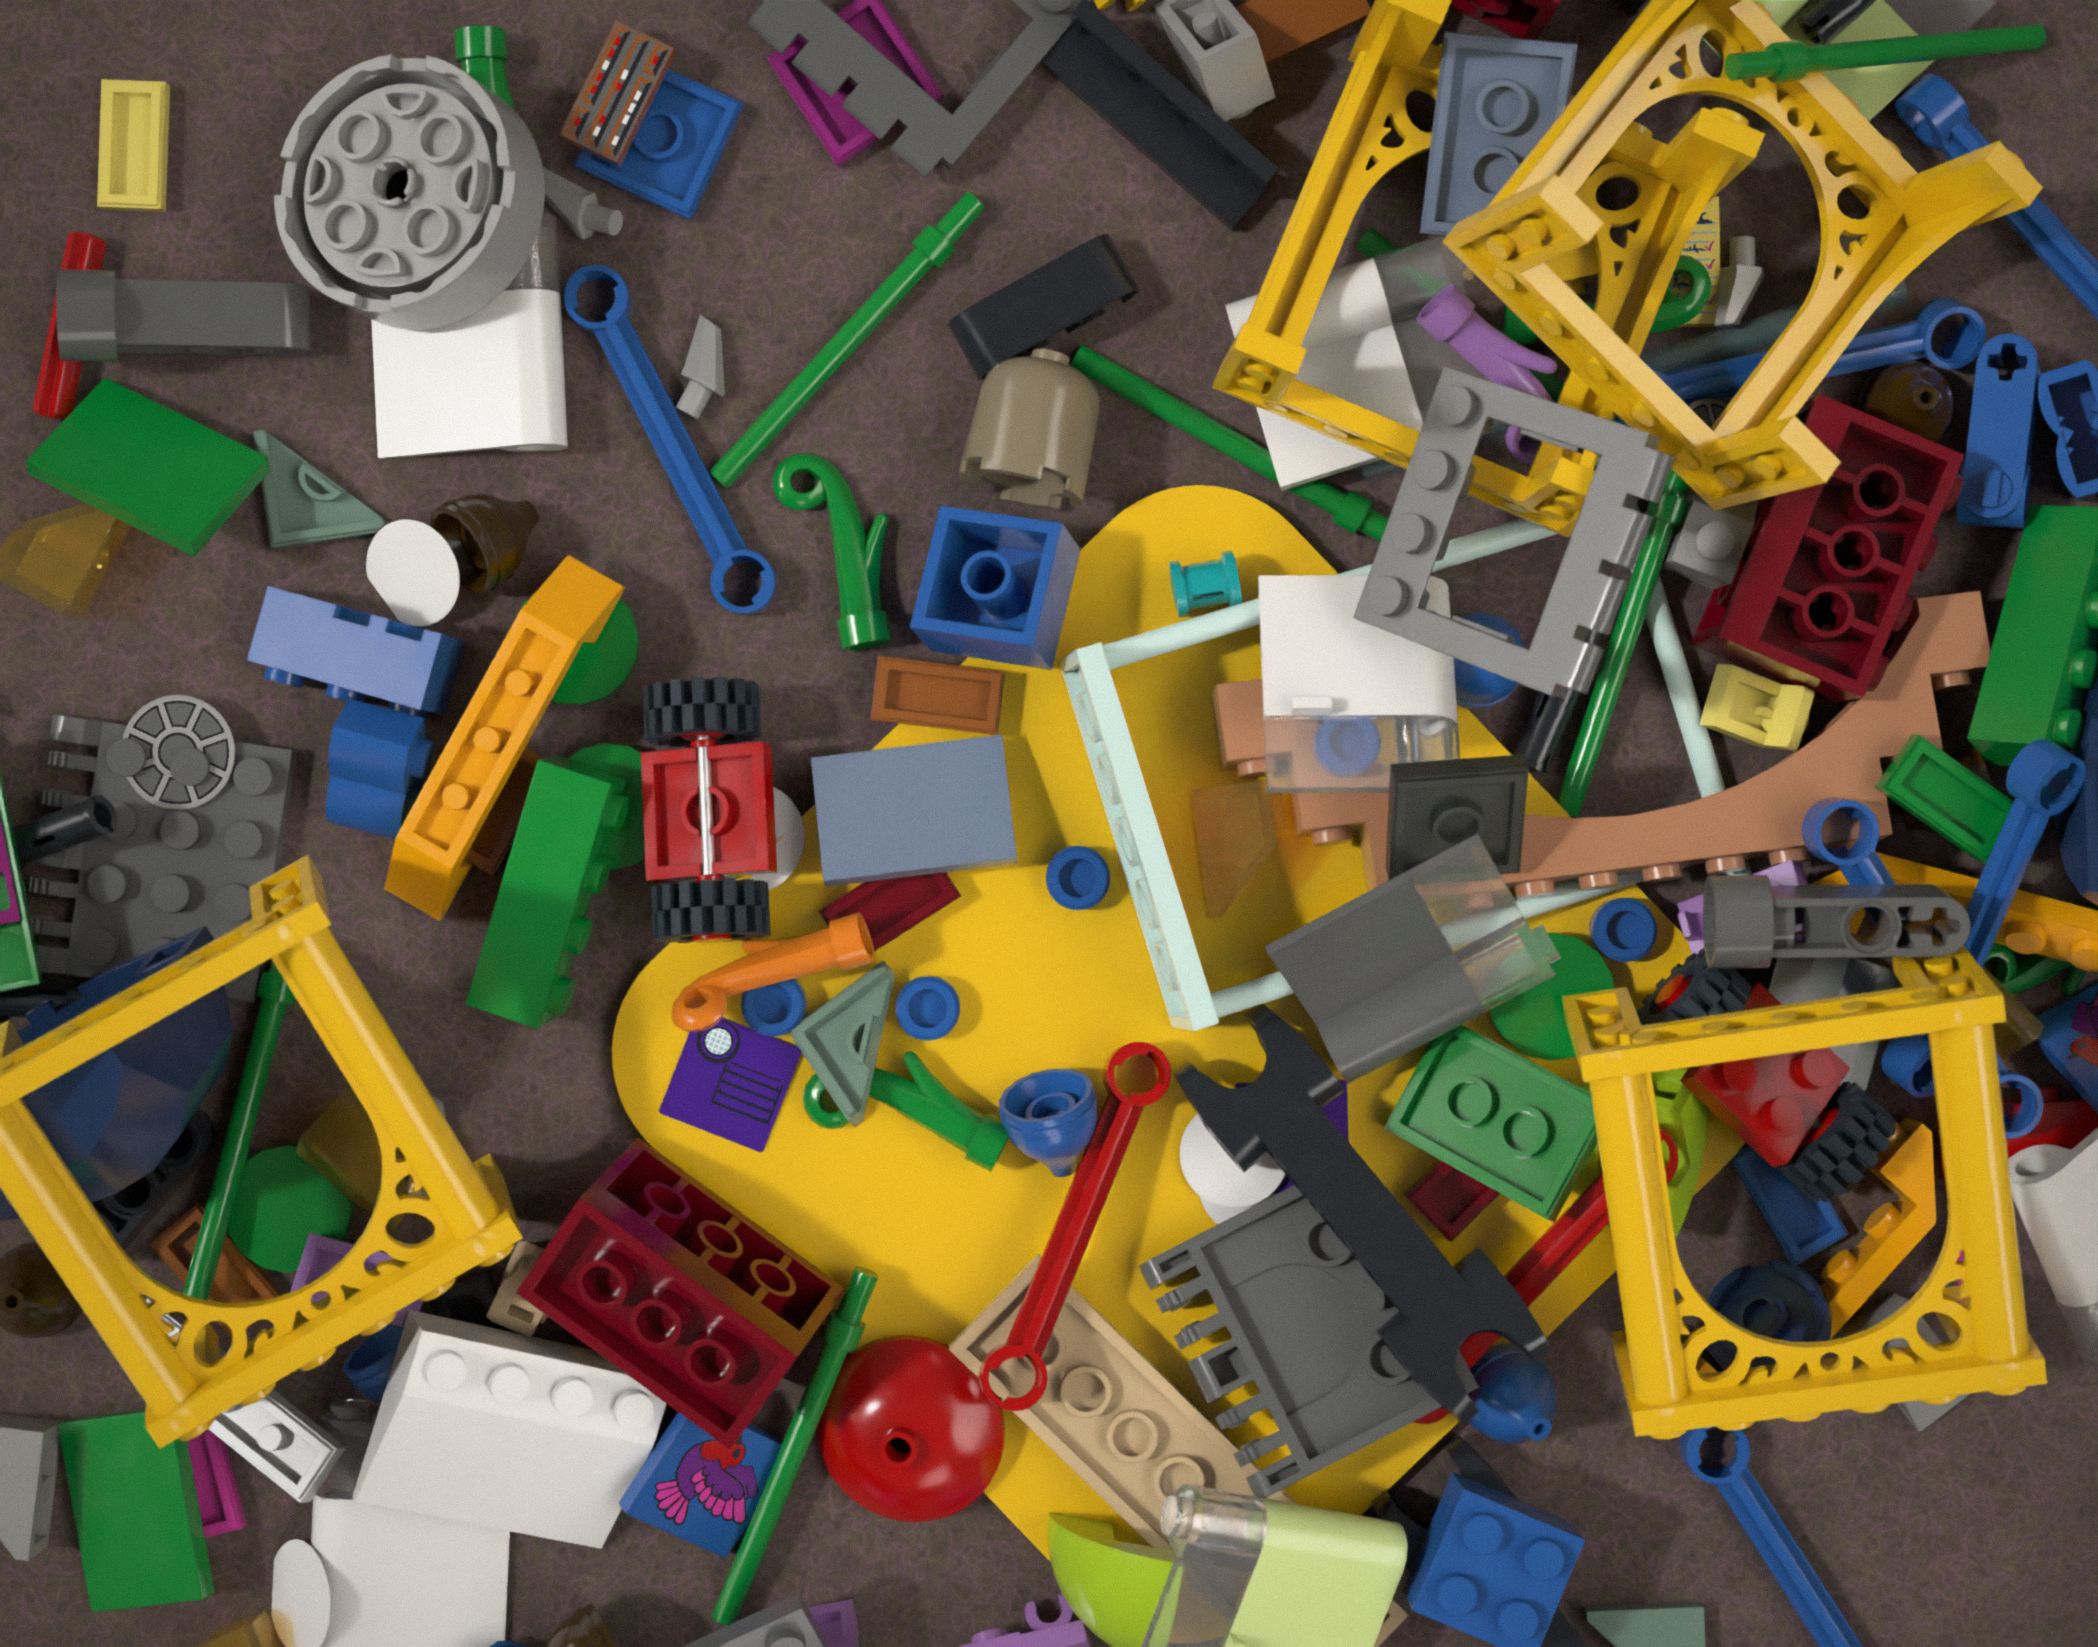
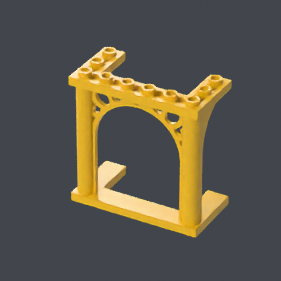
M1375 0L1348 58L1349 61L1354 62V65L1247 323H1243L1212 386L1216 390L1406 470L1420 431L1294 378L1307 351L1306 348L1301 347L1302 341L1360 204L1374 185L1390 170L1405 160L1430 150L1432 132L1421 131L1413 125L1407 114L1406 98L1412 91L1419 90L1431 95L1436 101L1442 44L1436 46L1431 44L1442 25L1451 0ZM1702 107L1668 144L1652 138L1653 134L1647 127L1633 121L1597 165L1599 168L1584 181L1575 193L1603 222V225L1593 236L1599 270L1598 292L1593 312L1638 357H1640L1683 248L1704 208L1712 198L1755 159L1765 133L1748 127V120L1732 110L1724 108L1709 110ZM1387 117H1390L1397 134L1404 139L1400 147L1388 148L1381 145V140L1391 131V128L1383 126ZM1371 158L1376 164L1370 170H1366L1368 161ZM1624 177L1636 183L1638 187L1636 201L1631 206L1617 211L1601 207L1596 201L1595 195L1598 186L1610 178ZM1633 222L1638 223L1634 233L1630 230L1624 233V248L1613 242L1610 237L1611 227L1619 228L1630 225ZM1614 264L1621 265L1617 276H1615ZM1570 369L1557 403L1614 421L1616 413ZM1541 441L1526 477L1474 455L1472 464L1476 471L1467 495L1568 538L1574 530L1594 476V467L1599 456L1587 450L1580 454Z
M1651 0L1485 209L1457 222L1442 242L1629 427L1660 437L1661 439L1656 451L1675 457L1671 469L1716 511L1827 482L1841 462L1796 417V414L1871 314L1909 273L1958 232L2029 207L2043 187L2025 169L2023 161L2015 153L2008 150L2000 141L1917 173L1901 156L1899 148L1891 140L1883 137L1859 112L1853 99L1840 92L1822 72L1806 73L1804 78L1799 81L1772 83L1767 77L1744 79L1751 87L1747 86L1742 80H1730L1726 76L1724 69L1725 60L1729 54L1766 50L1767 46L1773 42L1792 41L1773 22L1768 10L1755 0ZM1702 36L1724 58L1723 69L1718 78L1710 76L1701 63L1699 49ZM1680 62L1686 76L1683 79L1675 77L1669 72V67ZM1654 83L1655 88L1650 90V85ZM1692 94L1713 95L1740 103L1765 118L1785 137L1799 156L1808 173L1815 192L1821 224V246L1817 272L1804 303L1711 428L1545 264V262L1589 243L1603 225V222L1575 193L1625 129L1636 117L1652 105L1668 98ZM1826 165L1829 167V169H1830L1836 176H1834V175L1827 169ZM1849 188L1870 210L1865 218L1860 220L1852 219L1840 211L1837 198L1842 189ZM1841 234L1847 237H1861L1859 243L1857 240L1848 243L1846 253L1843 251L1839 239Z
M309 855L300 858L249 887L252 919L25 1046H23V1040L10 1020L0 1025V1188L145 1401V1428L159 1449L178 1438L182 1442L196 1438L214 1423L216 1416L238 1403L241 1406H248L258 1402L274 1389L276 1381L299 1368L302 1371H308L320 1366L335 1353L338 1345L359 1333L361 1336H369L382 1330L395 1318L396 1312L418 1299L429 1301L437 1298L454 1284L457 1276L478 1264L481 1267H487L499 1262L513 1250L514 1243L523 1239L504 1176L491 1153L472 1163L328 928L331 925L322 876ZM271 958L373 1123L381 1150V1186L373 1214L361 1237L339 1263L315 1281L293 1292L262 1301L244 1303L208 1301L185 1295L163 1285L141 1270L127 1256L21 1097ZM397 1147L401 1150L405 1158L396 1159L395 1149ZM411 1175L414 1180V1191L417 1192L420 1188L424 1187L429 1196L425 1197L419 1194L399 1196L395 1188L403 1177ZM416 1213L425 1216L433 1223L434 1233L420 1243L407 1244L392 1238L386 1231V1224L389 1219L397 1214ZM377 1251H384L393 1257L390 1260L378 1262L376 1264L377 1268L371 1271L364 1267L366 1258ZM318 1291H325L330 1294L316 1303L311 1301L313 1294ZM142 1294L153 1299L152 1302L147 1303ZM176 1311L184 1313L187 1319L182 1324L179 1332L169 1336L168 1333L174 1331V1324L166 1321L162 1315ZM260 1319H266L273 1323V1328L269 1330L262 1329L254 1339L247 1342L246 1328L250 1324ZM212 1321H222L232 1330L231 1347L226 1355L219 1358V1337L210 1324Z
M1964 945L1955 953L1942 957H1892L1894 974L1903 985V988L1641 1025L1627 987L1562 996L1565 1021L1583 1082H1589L1625 1325V1330L1613 1331L1611 1333L1615 1358L1636 1437L1649 1435L1656 1439H1673L1682 1436L1687 1430L1708 1427L1735 1431L1750 1427L1754 1421L1784 1418L1793 1422H1805L1818 1418L1824 1412L1852 1409L1860 1413H1874L1885 1410L1893 1403L1919 1400L1927 1404H1944L1955 1400L1958 1395L1988 1391L1996 1395H2014L2023 1392L2027 1386L2047 1384L2045 1359L2028 1332L1995 1047L1993 1023L2006 1022L2004 998L2000 990ZM1928 1033L1948 1198V1221L1944 1244L1937 1263L1928 1279L1919 1291L1892 1316L1862 1332L1839 1339L1818 1342H1793L1773 1339L1749 1331L1725 1318L1699 1294L1689 1280L1678 1256L1651 1073ZM1961 1250L1963 1252V1261L1957 1260ZM1961 1279V1285L1945 1287L1948 1283ZM1674 1289H1678L1682 1295L1677 1300H1675ZM1935 1312L1950 1342L1935 1344L1927 1342L1917 1332L1919 1318L1925 1313ZM1696 1316L1701 1318L1705 1326L1695 1330L1686 1339L1685 1343L1681 1344L1680 1335L1689 1334L1688 1327L1683 1323L1682 1317ZM1904 1338L1910 1345V1347L1882 1350L1884 1343L1891 1339ZM1718 1340H1729L1737 1346L1736 1357L1726 1371L1699 1374L1696 1370L1698 1357L1709 1344ZM1826 1353L1838 1355L1836 1357L1821 1358ZM1770 1356L1776 1360L1775 1365H1762L1750 1368L1751 1360L1755 1357Z

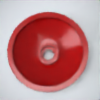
M898 1335L867 1343L845 1358L817 1425L816 1439L827 1471L840 1489L857 1504L872 1513L892 1520L928 1522L942 1519L961 1511L984 1492L994 1477L1002 1458L1005 1445V1420L1002 1408L988 1400L981 1389L979 1378L949 1350V1345L921 1336ZM891 1439H904L910 1445L911 1451L908 1453L898 1452L892 1446Z

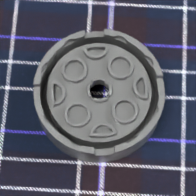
M390 54L361 62L347 69L321 88L308 102L293 124L280 154V157L286 160L282 179L281 195H274V210L281 241L294 266L310 284L328 297L383 325L407 330L439 328L463 320L483 309L497 298L519 273L534 246L540 229L544 210L545 181L541 157L531 132L514 109L463 70L439 58L426 55V59H397ZM408 170V183L404 190L406 198L401 199L397 197L388 200L386 196L388 180L398 171Z

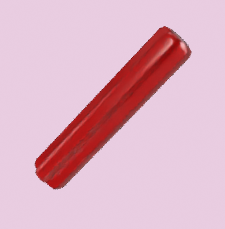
M70 232L66 240L61 269L101 270L106 249L105 241L93 234ZM55 294L33 411L44 418L64 421L73 411L82 362L60 360Z

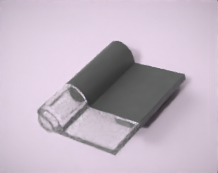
M1478 834L1265 946L1270 958L1316 1024L1331 1058L1348 1084L1553 978L1556 975L1550 964L1561 959L1543 924L1532 930L1530 929Z

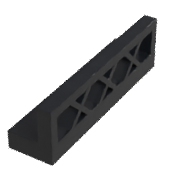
M1082 0L1071 12V27L1041 60V65L1219 221L1233 231L1274 184L1279 168L1087 0Z

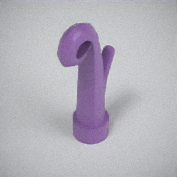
M1454 283L1440 290L1421 310L1416 322L1438 343L1445 341L1489 381L1554 402L1540 381L1529 369L1552 374L1557 369L1556 361L1518 344L1486 322L1474 311L1475 304ZM1510 425L1505 435L1508 449L1513 457L1522 463L1532 465L1540 443L1531 442L1525 435L1520 433L1521 428Z

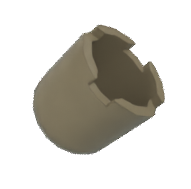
M1034 349L1031 357L1022 356L998 363L987 373L981 387L958 472L959 480L973 490H977L981 480L989 484L1002 487L1000 500L1033 508L1060 510L1062 498H1070L1069 504L1077 508L1082 507L1099 418L1100 397L1095 385L1082 372L1069 366L1070 359L1068 356L1054 350Z

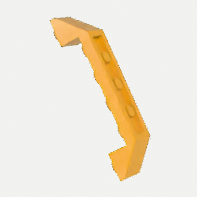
M567 555L522 607L395 838L384 887L386 891L438 921L444 918L472 867V864L463 859L583 642L595 643L623 594L625 586L573 556Z
M1877 853L1896 885L1929 884L1938 886L1952 896L1965 910L1979 881L1977 878ZM1841 870L1809 885H1849ZM2017 889L1994 943L2005 945L2009 949L2021 954H2038L2072 963L2075 967L2084 971L2098 972V911ZM1864 908L1859 909L1852 916L1849 924L1850 933L1857 934L1866 911ZM1934 908L1931 919L1918 922L1932 926L1933 921L1944 920L1945 915L1937 908ZM1802 930L1796 933L1802 935Z
M1904 1118L1900 1124L1894 1123L1893 1126L1896 1127L1895 1133L1887 1138L1891 1142L1887 1150L1878 1152L1876 1156L1880 1160L1873 1168L1867 1167L1900 1199L1895 1205L1887 1202L1877 1208L1864 1224L1863 1230L1867 1233L1866 1237L1852 1252L1845 1249L1837 1253L1821 1272V1278L1825 1282L1820 1287L1826 1295L1833 1315L1830 1340L1936 1224L1932 1131L1921 1122ZM1700 1356L1698 1357L1696 1370L1699 1374L1717 1372Z

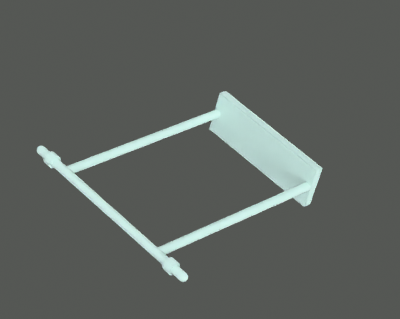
M1599 456V458H1598V460H1597V463H1596L1595 467H1597V465H1598L1600 456ZM1636 503L1634 510L1640 512L1638 504ZM1521 518L1450 540L1444 559L1435 562L1432 572L1558 533ZM1372 564L1336 575H1369ZM1659 575L1645 617L1701 798L1726 790L1707 727L1699 725L1702 710ZM1259 598L1105 645L1099 642L1076 649L1059 661L1172 1028L1197 1031L1218 1024V1018L1294 994L1280 971L1210 993L1110 670L1260 625ZM1745 859L1746 869L1725 873V875H1752L1748 859ZM1642 872L1618 875V886L1589 891H1580L1578 880L1554 883L1555 893L1551 895L1516 899L1515 895L1437 920L1436 922L1447 941L1453 943L1642 882L1643 876Z

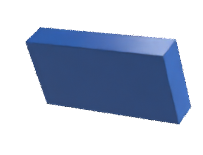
M1748 1144L1743 1145L1729 1161L1790 1264L1794 1266L1800 1264L1849 1234L1830 1201L1823 1202L1820 1200L1818 1203L1811 1201L1776 1167H1772Z

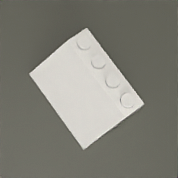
M409 1310L352 1498L354 1502L602 1549L622 1509L619 1505L620 1499L647 1460L654 1446L667 1403L592 1349L532 1336L530 1338L514 1332Z

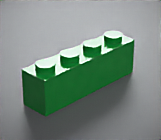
M2030 505L1967 737L1969 742L1991 765L2010 766L2024 747L2039 739L2051 740L2068 752L2076 748L2080 742L2083 730V720L2080 713L2086 689L2093 687L2098 674V657L2096 654L2098 647V507Z
M558 755L537 760L465 1005L536 1029L554 1020L556 1015H564L572 999L575 987V980L568 978L575 954L580 956L584 952L593 928V920L586 917L593 894L599 895L602 892L609 876L611 859L604 857L611 833H619L627 816L630 800L628 797L623 796L627 778Z

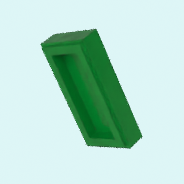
M1911 734L1874 787L1972 858L1983 863H1987L2013 804L2012 800L1920 734Z

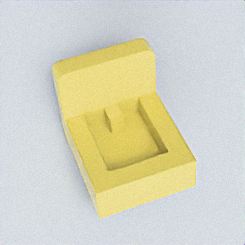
M1717 664L1699 725L1757 747L1795 751L1798 749L1802 735L1808 726L1809 712L1815 693L1814 690L1805 686L1780 684L1735 665Z

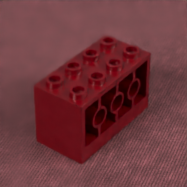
M1818 394L1805 402L1796 414V417L1841 463L1825 483L1758 500L1755 524L1741 560H1739L1733 580L1727 586L1713 589L1690 644L1783 684L1800 685L1814 690V697L1833 703L1864 698L1866 691L1873 692L1882 680L1888 665V656L1883 655L1882 652L1891 631L1898 632L1909 616L1914 598L1907 594L1916 571L1923 572L1935 554L1939 537L1932 533L1941 511L1948 512L1960 494L1964 477L1957 473L1965 455ZM1834 550H1835V551L1837 552V554H1838L1839 563L1837 562V560H1836V558H1835ZM1809 607L1813 611V615L1815 617V624H1813L1810 620Z
M637 1138L579 1198L516 1293L730 1450L805 1348L845 1288L647 1143Z

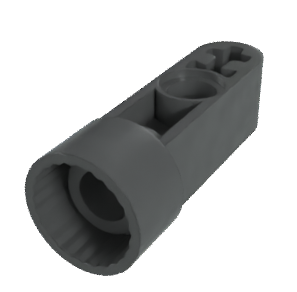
M57 270L56 313L58 347L61 361L119 362L120 354L272 356L306 355L311 353L310 287L306 285L283 282L117 279V272L115 270Z
M1767 875L1707 876L1704 887L1703 938L1705 956L1709 968H1768L1772 958L1942 957L1958 951L1967 941L1971 928L1970 918L1964 907L1942 888L1929 884L1771 886ZM1794 907H1803L1802 935H1795ZM1864 907H1877L1880 916L1873 930L1861 935L1850 933L1849 924L1855 912ZM1897 908H1898L1909 920H1901ZM1937 908L1945 915L1944 920L1933 921L1931 932H1927L1916 921L1931 919L1933 909Z

